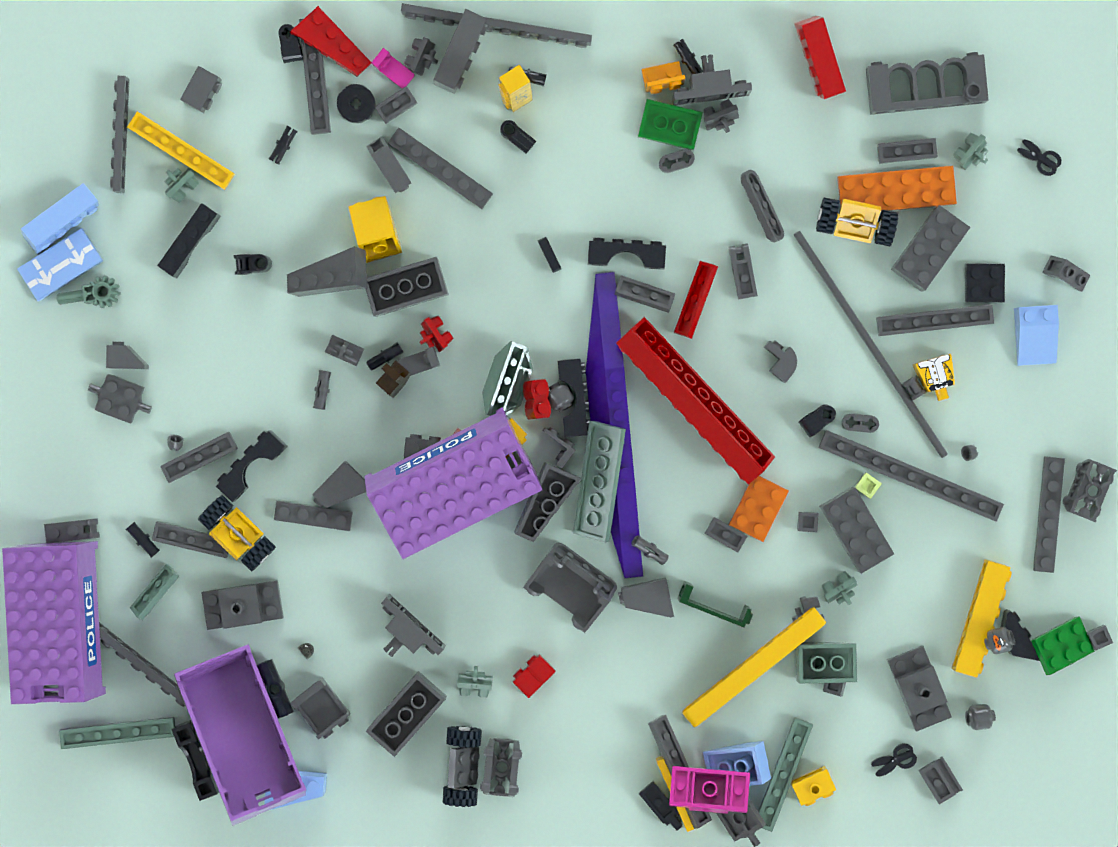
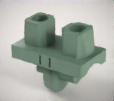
M970 133L965 139V143L970 146L969 150L965 151L959 147L954 152V158L960 162V166L964 170L971 163L975 166L979 162L987 163L988 159L985 155L988 150L984 148L987 144L984 135L977 136Z
M178 168L173 173L170 170L166 171L169 177L164 182L168 186L173 181L174 183L165 193L169 198L172 197L179 203L187 196L180 189L184 184L191 190L199 184L194 176V172L190 168L179 178L177 177L182 172Z
M843 571L837 576L841 585L835 588L831 581L822 585L828 604L837 599L836 601L839 605L844 601L848 605L852 603L849 598L854 596L855 593L851 589L857 586V581L854 577L851 578L846 571Z
M474 666V671L458 674L457 688H459L460 695L468 696L471 689H478V696L487 698L489 691L492 689L493 676H485V672H478V666Z

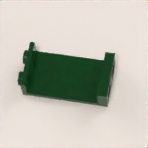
M684 581L677 598L680 603L745 628L746 624H750L753 614L749 606L744 605L739 618L733 617L689 599L693 585Z

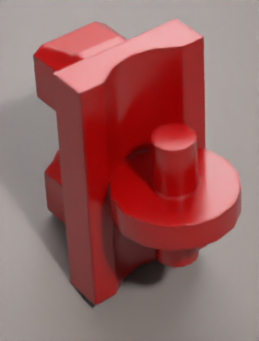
M439 316L431 319L428 317L421 323L424 329L420 332L423 337L419 342L421 345L427 343L429 348L435 346L438 352H441L454 338L449 331L443 334L439 333L437 328L443 325V321Z

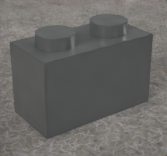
M198 66L180 100L204 113L205 110L210 109L213 100H211L213 95L217 94L221 89L222 83L220 82L222 79Z

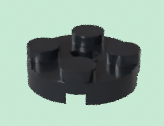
M348 85L337 97V109L348 122L362 123L369 120L375 111V98L371 91L363 85ZM355 99L361 102V106H358V109L351 105V102H354Z

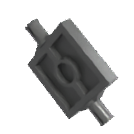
M107 374L105 382L101 387L93 384L89 385L88 391L98 394V401L95 410L130 424L133 422L138 410L148 414L151 412L152 406L141 403L145 387L111 374Z
M749 797L747 813L728 811V814L716 813L734 842L741 838H749L753 847L760 844L754 833L763 828L766 823Z

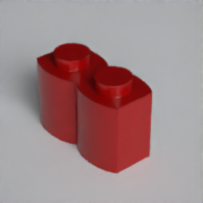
M546 379L524 382L523 395L526 400L525 414L527 419L549 418L551 405L547 399L549 386Z
M540 654L537 657L533 655L526 662L528 666L524 670L520 668L513 675L515 678L513 683L528 698L556 672Z

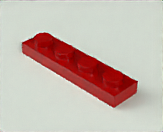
M703 261L699 262L675 327V334L692 339L718 266Z

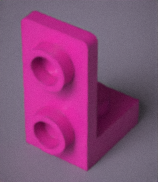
M382 48L372 61V65L402 89L415 76L413 72L392 57L385 48Z

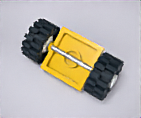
M823 198L818 215L817 232L832 234L834 231L833 236L871 243L876 230L875 244L889 247L892 245L898 224L897 212L882 210L881 212V206L847 199L842 200L839 211V200Z
M221 495L204 510L198 520L208 530L212 529L209 535L236 561L249 550L241 559V562L252 572L273 552L276 546L266 536L256 543L264 533L237 507L225 517L230 509H232L233 504Z

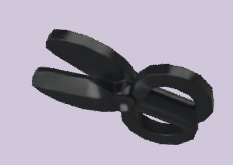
M1026 139L1022 140V143L1029 150L1018 148L1017 152L1028 160L1037 161L1036 167L1041 174L1045 176L1055 174L1057 168L1061 165L1062 159L1060 155L1054 151H1046L1042 154L1041 150L1033 142ZM1047 155H1052V156H1054V157L1056 158V160H1057V163L1053 162L1052 160H1050V159L1047 158L1046 156H1047ZM1041 163L1050 168L1051 171L1043 170Z
M902 743L894 748L893 756L876 758L871 762V766L884 765L875 773L877 777H881L892 772L897 765L902 769L913 767L917 762V757L913 753L911 745ZM903 748L909 749L908 751L897 755L899 750ZM912 757L911 762L908 764L900 763Z

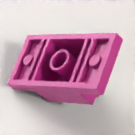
M672 766L669 806L687 807L692 811L728 814V811L747 813L750 773Z

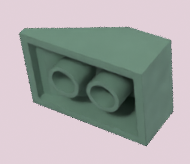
M803 642L795 648L796 681L799 684L857 682L856 643Z

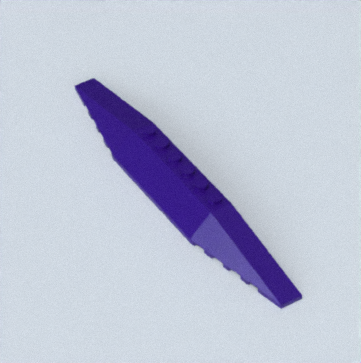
M615 272L595 274L586 362V381L590 421L626 429L611 535L624 578L643 577L641 551L632 546L633 539L637 535L640 536L623 352L616 344L621 339L618 301L617 296L614 295L616 291Z

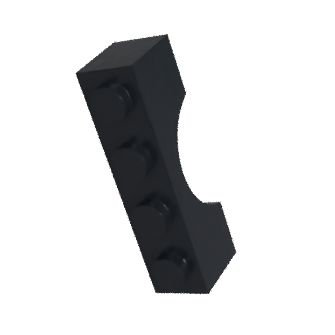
M201 203L157 266L172 277L178 278L188 264L195 247L213 229L221 216Z
M593 238V241H589L588 265L607 266L611 258L616 254L629 252L641 259L645 269H665L666 245H662L660 241H651V244H643L642 240H631V243H624L623 239H612V242H604L605 238Z
M581 359L558 361L559 380L568 383L576 393V406L574 410L563 418L565 437L588 435L587 431L590 420H586V412H589L588 400L584 401V393H588L587 381L583 382L582 374H586L585 362L581 363Z
M271 430L267 433L263 431L257 437L258 442L254 446L250 445L243 452L245 456L241 460L237 459L230 466L232 470L228 474L223 473L217 481L219 483L216 487L231 502H235L249 488L245 475L250 463L258 458L275 460L288 447Z
M189 720L175 726L171 730L178 748L183 751L192 772L193 786L199 801L217 795L219 793L192 721Z

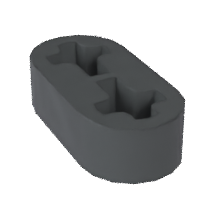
M688 149L667 154L660 159L659 168L664 173L690 167L695 160V156ZM685 153L687 156H691L687 164L685 161L678 162V159L683 158ZM665 159H668L669 162L674 160L676 162L670 166V169L662 166Z
M847 414L842 419V426L848 431L872 433L879 428V421L872 415ZM850 417H853L854 421H859V425H852V428H849L846 420H850ZM869 419H872L875 426H872L871 430H869L868 426L862 425V421L869 422Z

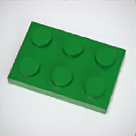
M647 99L638 137L694 151L703 112Z
M1080 616L1074 617L1031 640L1046 675H1052L1095 652Z

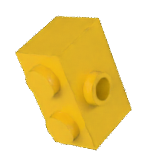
M825 766L798 777L791 782L801 806L812 805L816 802V799L830 797L836 791L835 785Z

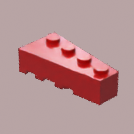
M813 16L794 23L803 47V54L809 64V73L816 83L814 89L817 96L827 99L846 92L824 17Z

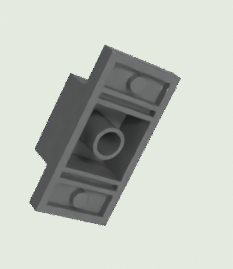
M710 54L707 57L703 55L701 56L703 73L691 74L689 79L690 90L688 88L677 89V92L673 94L672 102L676 106L745 97L750 95L752 84L751 82L746 83V80L735 81V84L732 85L730 69L715 71L713 55Z
M278 580L201 592L207 630L259 624L264 621L284 618Z
M391 594L381 603L384 605L382 609L390 616L392 614L395 616L385 627L394 636L389 644L383 648L387 653L393 647L388 655L393 657L402 645L414 654L423 643L426 644L425 648L433 655L435 653L439 655L444 650L446 645Z
M924 646L887 659L916 732L952 718L946 704L948 701Z

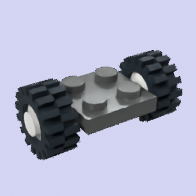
M451 726L447 728L446 744L459 747L450 749L448 785L443 787L442 802L445 805L455 807L477 805L478 789L469 785L477 784L479 746H481L482 735L480 728Z

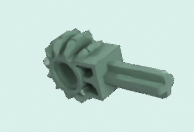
M103 276L102 279L96 277V283L91 281L89 285H83L82 290L58 293L56 298L60 305L84 301L86 304L100 305V308H105L106 305L112 307V301L118 302L115 295H121V292L116 291L120 286L119 284H114L115 279L111 278L108 280V276ZM103 287H106L108 290L105 297H102L100 294Z

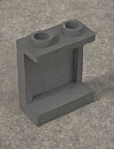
M323 677L290 703L294 709H298L315 731L317 739H320L322 736L326 739L333 733L332 729L335 726L341 727L348 722L347 717L351 714Z

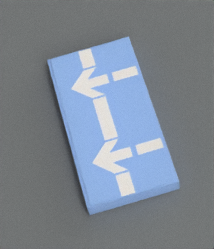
M81 228L17 268L36 300L41 301L103 262V259L84 229Z

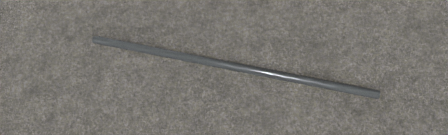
M798 231L794 234V237L940 457H945L948 453L915 403L911 400V397L802 233Z

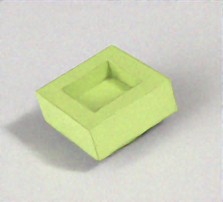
M865 472L855 488L871 499L882 483Z

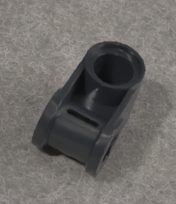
M290 24L282 25L278 31L284 64L303 60L299 37H295L290 34V38L285 36L287 31H291L294 28Z
M263 254L233 255L234 259H236L235 275L267 272L272 267L271 259ZM261 258H264L266 262L263 268L258 267V261Z
M821 405L803 417L798 423L809 438H811L835 419L836 411L830 405ZM824 409H826L827 411L830 410L829 418L825 416L822 417V415L824 414Z

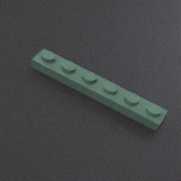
M174 717L60 729L61 749L170 738L174 737L171 729L175 727Z
M794 717L758 811L766 823L762 829L770 832L774 829L811 733L812 723Z

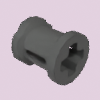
M917 375L902 384L912 396V401L927 392L918 382Z

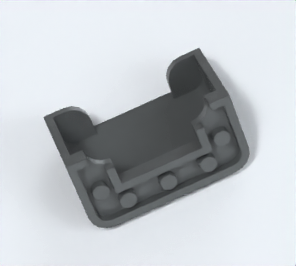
M557 542L523 588L532 596H540L542 593H545L572 613L574 627L585 633L611 601L617 590V585L611 578L573 550Z

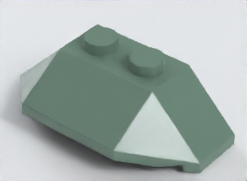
M510 341L495 355L482 391L486 415L492 416L496 414V410L502 407L506 415H509L521 406L524 397L523 384L530 380L533 371L528 347Z

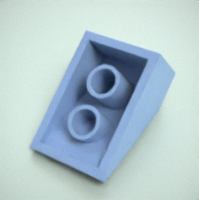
M1058 305L1014 308L1017 366L1057 363Z
M764 741L743 743L703 752L706 769L750 773L749 786L762 785L771 779Z

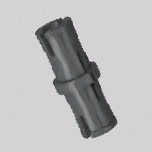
M319 370L317 387L314 389L316 394L313 408L325 410L327 393L330 392L328 387L331 372Z
M639 535L633 539L632 546L642 551L644 556L647 558L651 557L661 565L667 562L669 555L659 550L654 543H649Z

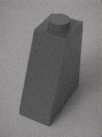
M383 136L367 145L366 147L394 192H403L408 189L411 181Z
M344 461L312 494L315 497L313 500L321 508L323 506L327 508L366 493L365 479L347 461Z
M666 578L621 587L622 592H618L620 604L624 603L625 608L670 618L674 617Z

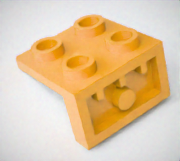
M679 61L641 69L645 90L651 94L661 93L662 89L666 88L677 90L681 88V85H684L685 75H682Z

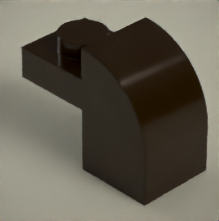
M396 360L391 366L386 363L381 368L385 373L376 382L392 398L399 393L410 377V372Z

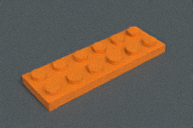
M953 166L837 177L840 207L843 199L881 206V211L957 204Z

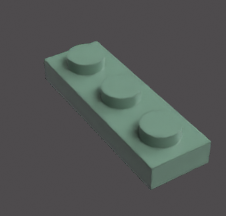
M165 564L131 605L130 609L138 619L143 621L179 577L171 566Z

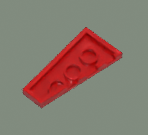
M319 6L290 31L292 35L301 38L306 44L313 46L324 56L336 61V64L356 77L372 63Z

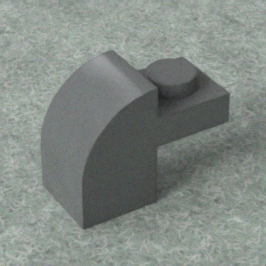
M774 340L773 343L768 341L764 348L778 358L769 372L783 383H786L796 370L797 356L791 347H788L784 352L782 350L784 347Z

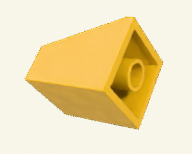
M386 196L375 197L372 200L357 202L354 205L348 206L358 247L366 250V263L402 253Z

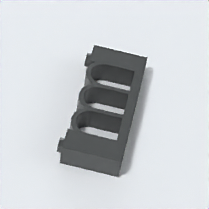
M970 52L962 59L955 57L947 59L940 66L931 60L922 61L914 68L906 63L894 64L889 69L888 64H882V62L871 63V66L866 68L870 115L986 103L989 99L984 54L978 55V52ZM956 65L961 69L964 86L969 82L979 83L982 87V96L976 101H968L963 95L946 97L943 76L945 66ZM927 67L935 73L938 98L918 99L916 75L919 68ZM902 70L908 75L911 101H891L889 78L892 71Z

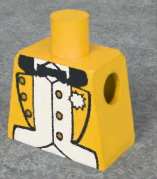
M951 354L913 364L914 370L927 392L935 391L938 401L949 398L946 387L955 385Z

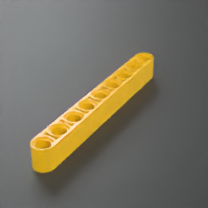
M815 607L810 608L689 704L681 713L693 727H697L826 624L825 619Z

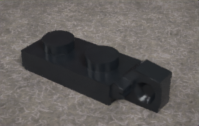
M654 781L639 792V795L663 824L665 823L668 826L671 823L676 831L683 827V824L677 818L680 816L675 806H669L670 800Z

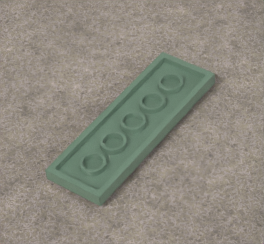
M589 421L573 534L604 543L609 542L626 431L624 428Z

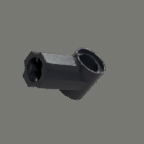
M506 120L502 123L500 127L501 135L527 154L536 143V140L517 126L514 121ZM512 125L514 133L506 134L503 130L504 126Z

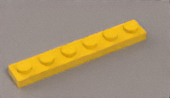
M138 111L127 126L133 132L226 190L235 175Z

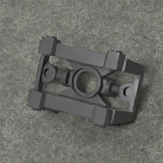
M1087 459L1077 464V474L1068 496L1066 495L1062 502L1068 512L1096 523V518L1100 515L1102 503L1117 470ZM1093 464H1096V472L1098 474L1091 479L1090 471ZM1092 485L1098 488L1097 494L1093 497L1088 494V489ZM1085 498L1083 501L1085 506L1078 513L1075 512L1078 501Z
M490 738L488 745L484 748L486 761L484 781L480 784V789L485 795L515 797L519 792V787L516 784L519 759L522 758L519 741ZM495 741L499 742V746L502 749L501 753H498V757L494 753ZM510 743H514L513 754L508 758L506 749ZM498 763H506L507 770L499 772L496 768ZM496 776L498 785L495 787L494 792L490 791L491 780ZM506 777L510 782L509 793H505L504 786L502 785Z

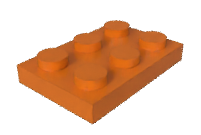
M758 476L748 485L728 525L764 542L789 490Z

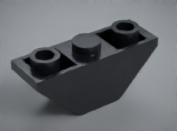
M1006 609L1003 612L1001 627L1011 630L1015 638V645H1013L1012 650L1008 653L1012 656L1040 661L1029 639L1032 637L1026 627H1021L1019 624L1021 619L1017 613Z

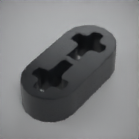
M547 237L537 240L552 272L555 273L562 268Z

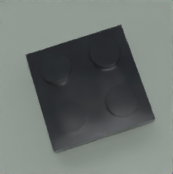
M965 264V302H1005V264Z

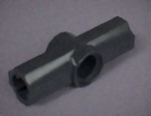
M273 659L256 665L277 718L293 713V708L285 691V684L280 679ZM272 684L279 686V693L272 692Z

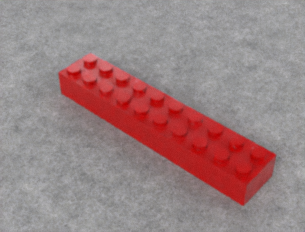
M645 317L616 342L619 349L632 360L637 368H640L650 382L654 383L659 392L669 399L673 407L683 414L686 421L698 430L699 435L711 444L713 450L725 459L726 464L738 473L741 480L749 485L767 469L775 456Z

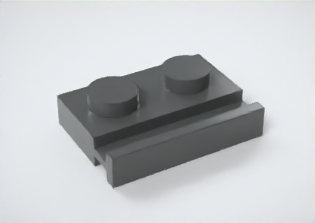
M942 756L918 770L939 805L956 795V793L963 791Z

